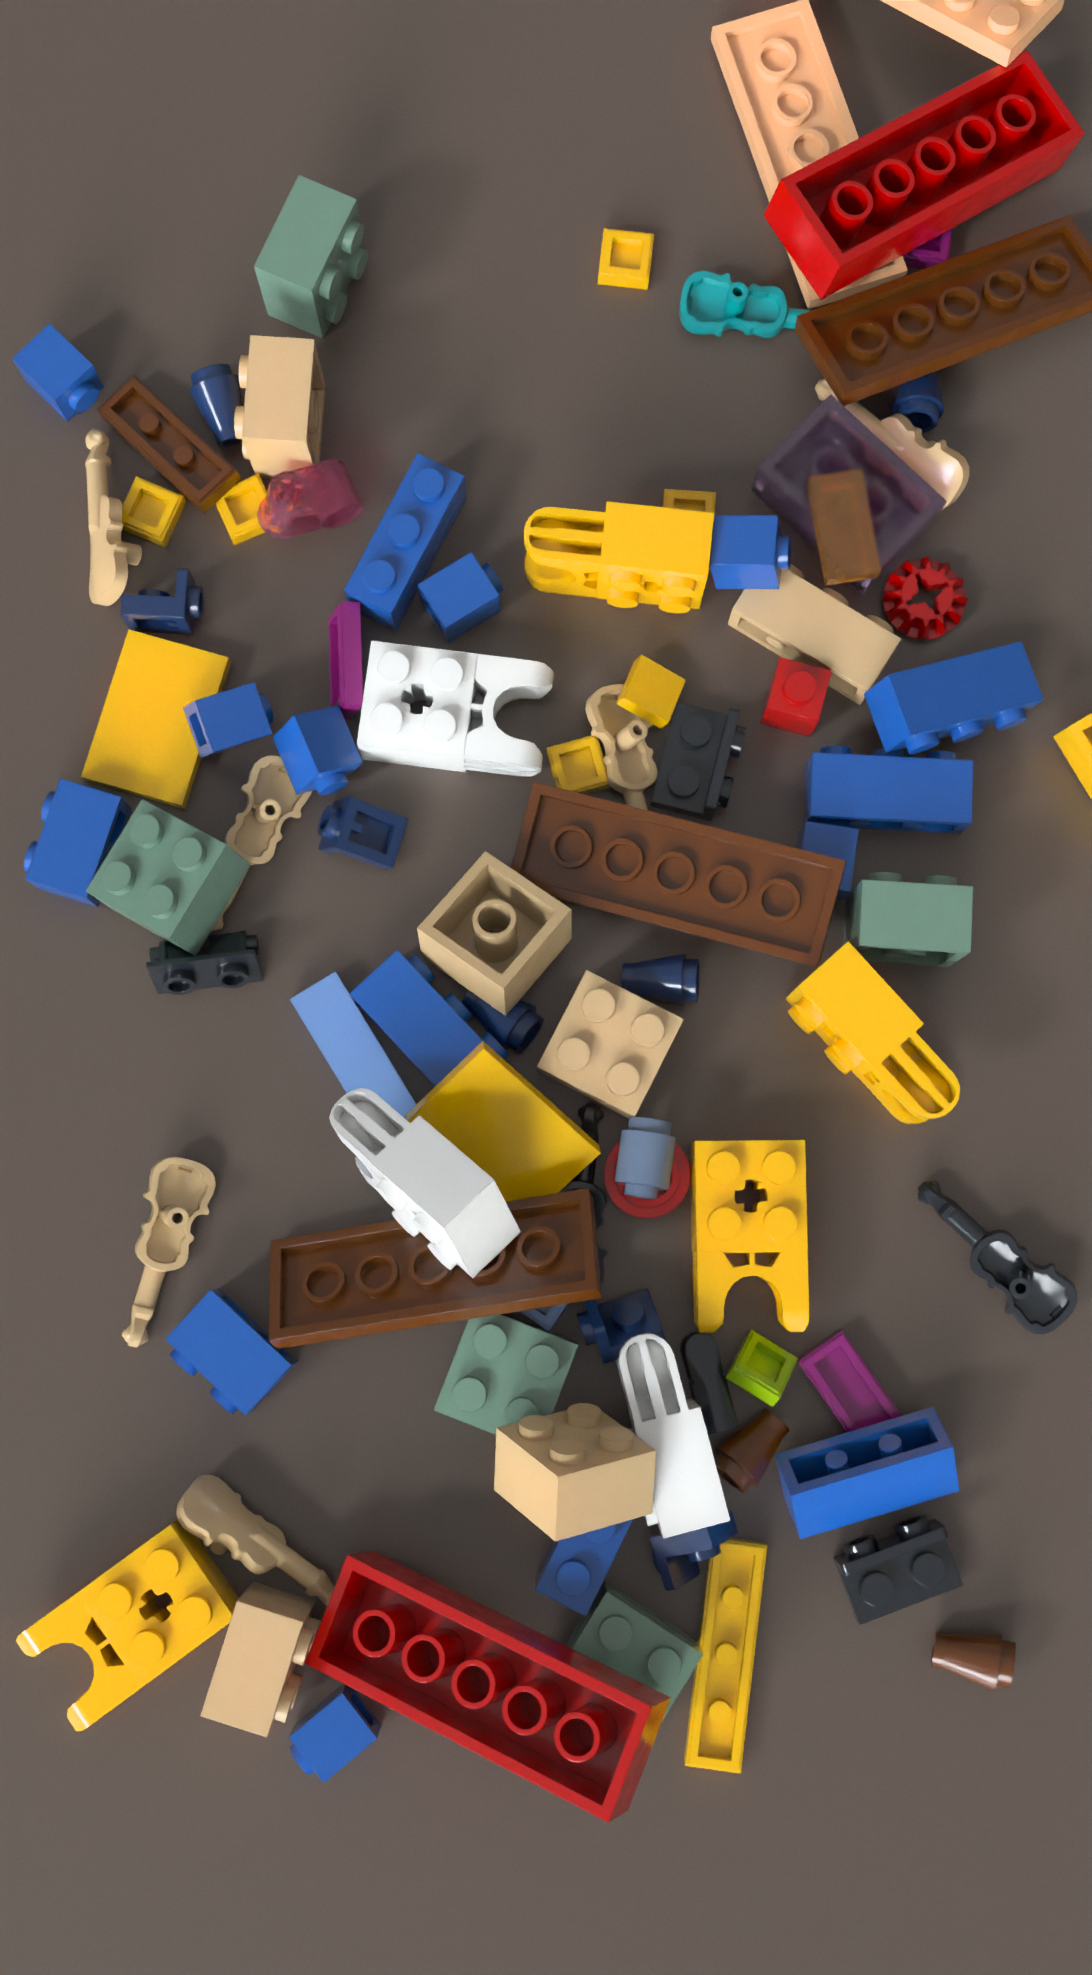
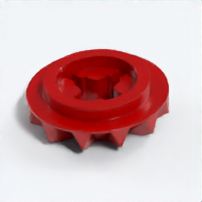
M929 556L919 560H906L891 573L883 591V607L891 624L904 635L920 640L936 639L953 630L961 620L968 600L963 588V578L958 577L951 570L949 562L939 563L931 560ZM917 583L919 586L922 585L926 591L933 589L936 591L942 590L933 601L934 611L925 602L914 603L908 606L919 591Z
M618 1142L608 1155L604 1166L605 1188L615 1205L625 1213L637 1218H657L674 1210L684 1199L690 1184V1166L680 1146L675 1142L669 1190H665L664 1193L658 1190L657 1199H644L624 1195L625 1185L614 1182L620 1142Z

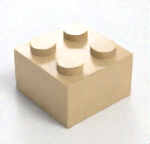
M250 335L249 355H241L239 360L240 388H246L244 406H236L234 418L236 439H242L243 458L250 460L255 475L259 473L261 479L318 482L326 384L315 339Z
M485 851L417 927L421 956L506 1016L572 939V909Z
M586 970L537 1065V1073L627 1119L635 1117L684 1019Z
M577 1403L569 1406L565 1411L545 1416L528 1415L521 1418L517 1423L496 1428L494 1490L556 1542L652 1514L656 1450L634 1435L630 1429L620 1425L593 1404Z
M253 1581L236 1602L200 1716L263 1737H268L276 1720L285 1723L290 1709L294 1707L303 1679V1675L294 1673L296 1664L304 1665L321 1620L311 1618L316 1601Z

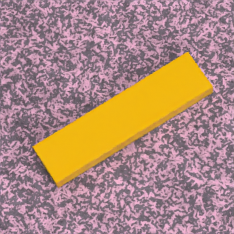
M730 1538L720 1545L721 1553L709 1558L707 1563L698 1638L703 1655L696 1665L694 1672L684 1763L685 1766L741 1773L767 1544L759 1541Z

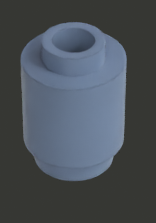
M629 1117L627 1130L621 1131L614 1181L615 1183L625 1185L624 1195L644 1199H657L658 1190H669L676 1137L671 1136L672 1123L651 1118Z

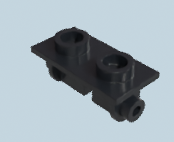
M246 930L210 935L209 953L201 954L199 950L196 956L169 941H160L159 947L150 948V962H146L147 970L158 994L184 995L197 989L220 986L239 988L247 983L264 981L257 956L260 955L257 934L247 935Z

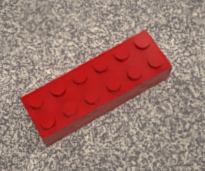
M1026 50L1020 53L1007 67L999 64L780 180L763 216L820 300L1058 171L1085 133Z
M375 1551L347 1555L305 1661V1664L607 1823L629 1810L671 1697Z

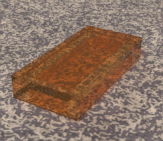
M858 469L809 477L807 488L825 586L878 578L881 568L863 470Z

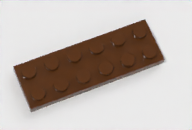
M1070 215L798 315L794 331L843 407L1092 312V246Z
M533 782L511 869L557 899L819 968L847 861Z
M585 1188L506 1201L521 1232L474 1278L458 1265L451 1270L445 1267L427 1246L430 1241L421 1232L413 1237L397 1220L271 1240L269 1341L275 1349L600 1299L602 1298L595 1211L590 1189Z

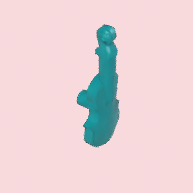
M698 271L690 275L684 283L679 317L684 328L693 334H715L717 337H721L725 330L737 329L743 331L745 335L755 334L764 338H772L782 328L795 329L796 317L812 310L788 307L783 291L776 286L760 287L756 283H752L747 287L741 282L732 283L729 273L718 275L708 271Z

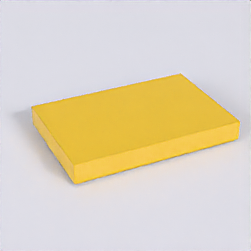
M128 629L81 778L86 782L185 809L201 758L183 707L195 700L223 691L231 665L229 657Z
M484 1041L406 1114V1120L409 1123L420 1115L495 1180L505 1202L558 1193L601 1154L598 1143Z

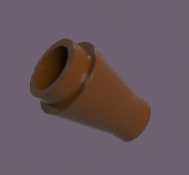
M765 1408L758 1417L715 1448L717 1455L714 1460L718 1474L741 1493H744L750 1485L757 1487L782 1439L790 1431L787 1425L773 1412Z
M935 1632L931 1666L945 1669L992 1691H995L996 1686L1010 1688L1014 1671L1016 1643L1002 1640V1634H945Z

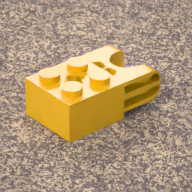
M608 501L606 502L605 512L543 507L536 510L528 518L524 528V545L527 550L525 557L526 578L534 588L542 592L607 599L609 605L619 608H633L638 603L659 605V609L662 611L677 614L687 613L690 611V608L700 609L709 571L714 513Z
M849 941L785 998L792 1005L788 1013L795 1023L807 1034L815 1031L829 1046L824 1050L829 1060L844 1074L852 1071L899 1121L906 1124L926 1122L929 1119L946 1115L957 1104L960 1094L958 1079L916 1033L924 1023Z
M805 1140L692 1142L690 1144L693 1307L694 1323L698 1332L713 1333L723 1324L727 1292L733 1283L748 1276L761 1278L772 1289L779 1323L789 1332H804L809 1323ZM745 1181L754 1184L753 1190H759L760 1202L753 1204L752 1212H745L744 1203L737 1204L735 1201V1192L745 1188Z
M177 1519L18 1635L16 1642L23 1653L31 1657L59 1643H73L82 1647L89 1654L94 1666V1677L91 1686L68 1708L67 1718L76 1731H83L228 1625L239 1597L198 1537L185 1530ZM152 1591L157 1596L165 1592L170 1595L172 1602L166 1607L168 1611L163 1608L160 1609L155 1605L152 1599L154 1597Z

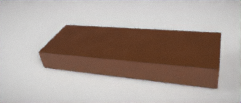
M135 375L97 409L104 421L204 514L241 480L237 469Z

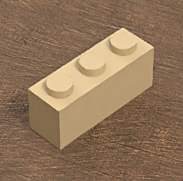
M792 564L790 569H781L779 589H744L732 608L728 625L782 658L831 670L828 686L861 705L865 698L864 693L871 689L901 641L900 637L893 634V628L886 621L874 615L863 616L850 608L848 601L840 593L830 588L819 589L804 580L803 573Z

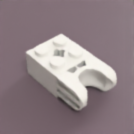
M371 641L357 738V747L362 760L459 772L471 770L521 777L537 775L541 772L543 755L538 747L530 741L506 735L498 728L495 717L500 708L512 700L543 698L552 688L554 672L545 663L532 660ZM418 700H424L427 702V705L431 706L430 708L423 706L422 714H413L410 708V704Z
M365 1088L355 1089L346 1093L334 1104L329 1116L330 1123L341 1141L356 1155V1165L366 1181L395 1209L392 1212L393 1217L410 1235L415 1237L421 1232L430 1241L427 1245L428 1248L449 1270L458 1265L474 1278L521 1232L495 1180L420 1115L409 1123L375 1092Z
M651 1333L631 1337L622 1346L619 1357L615 1361L632 1425L630 1430L634 1435L656 1450L653 1513L644 1516L647 1525L658 1524L664 1539L730 1521L701 1407L692 1398H685L675 1356L670 1345L663 1338Z

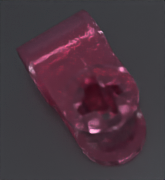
M334 458L321 461L313 466L283 471L275 475L269 484L268 496L262 500L258 507L257 518L262 529L270 536L278 539H289L293 536L324 528L333 529L344 526L358 518L363 513L364 506L344 462L341 459Z

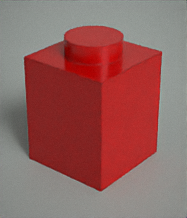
M780 657L772 675L760 724L810 737L819 721L832 671Z

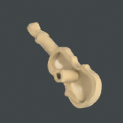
M820 379L817 382L815 390L818 398L821 401H829L837 415L842 416L869 438L870 452L874 459L885 464L891 472L897 471L901 474L908 484L907 492L913 494L925 508L932 511H940L950 506L959 498L969 479V465L964 456L947 446L944 439L939 442L926 441L921 434L922 430L919 427H914L909 419L902 414H894L879 420L858 401L842 407L827 381Z
M93 428L87 433L85 438L87 448L91 450L85 461L90 534L89 596L94 604L110 606L121 596L125 589L128 578V564L137 566L140 563L142 548L140 545L121 541V531L123 529L122 502L120 499L109 497L107 468L111 465V459L106 455L109 447V438L103 431Z
M624 684L604 686L588 698L585 710L592 726L591 735L598 737L605 748L606 754L603 762L607 767L608 783L614 790L623 794L625 805L648 810L644 791L658 777V770L652 759L653 750L645 742L648 729L653 724L616 704Z
M265 756L253 764L247 784L241 786V790L247 795V806L243 813L235 815L234 824L225 834V844L250 865L264 864L272 859L276 843L282 839L280 828L284 820L289 817L299 819L302 815L300 810L312 793L310 791L296 795L282 759L279 756ZM245 876L211 931L223 928V914L232 904Z
M166 1157L157 1161L151 1169L149 1188L143 1193V1197L151 1202L152 1211L150 1218L142 1223V1233L135 1244V1253L145 1267L135 1301L132 1305L131 1324L122 1332V1336L128 1343V1346L137 1348L148 1341L149 1336L146 1328L154 1314L165 1272L179 1269L185 1265L188 1260L189 1244L194 1239L190 1232L191 1224L198 1215L209 1214L207 1206L216 1187L215 1177L209 1168L196 1161L181 1157Z
M201 1475L193 1481L180 1498L176 1510L178 1521L185 1530L201 1538L204 1545L217 1555H222L229 1549L231 1557L234 1560L241 1561L254 1574H263L274 1567H278L305 1587L307 1595L318 1596L326 1606L328 1605L335 1587L323 1569L319 1570L288 1547L285 1536L278 1527L265 1521L262 1516L250 1512L242 1504L241 1495L235 1493L219 1477Z

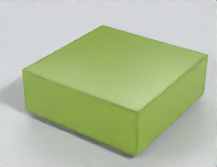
M751 1329L744 1338L725 1378L773 1407L781 1398L798 1358Z

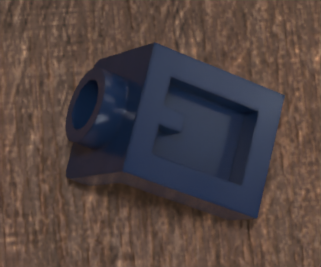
M178 568L175 597H170V594L157 589H143L138 592V595L122 594L120 615L128 628L133 631L193 635L194 617L201 618L203 614L202 586H196L189 568Z
M354 797L336 800L332 806L326 807L320 818L318 835L322 836L319 850L328 854L339 852L385 870L393 869L408 818Z
M648 1288L598 1305L595 1299L584 1301L587 1311L577 1314L586 1346L597 1343L604 1364L617 1360L620 1349L625 1342L636 1335L651 1333L666 1341Z
M732 1511L728 1512L730 1517L728 1522L664 1539L661 1531L650 1537L653 1547V1562L655 1568L661 1574L666 1591L677 1590L700 1574L697 1561L717 1556L721 1553L720 1545L738 1534Z

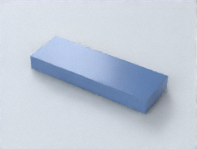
M336 971L290 999L291 1003L345 1092L348 1093L359 1088L369 1089L381 1097L401 1116L406 1118V1114L416 1105V1102Z

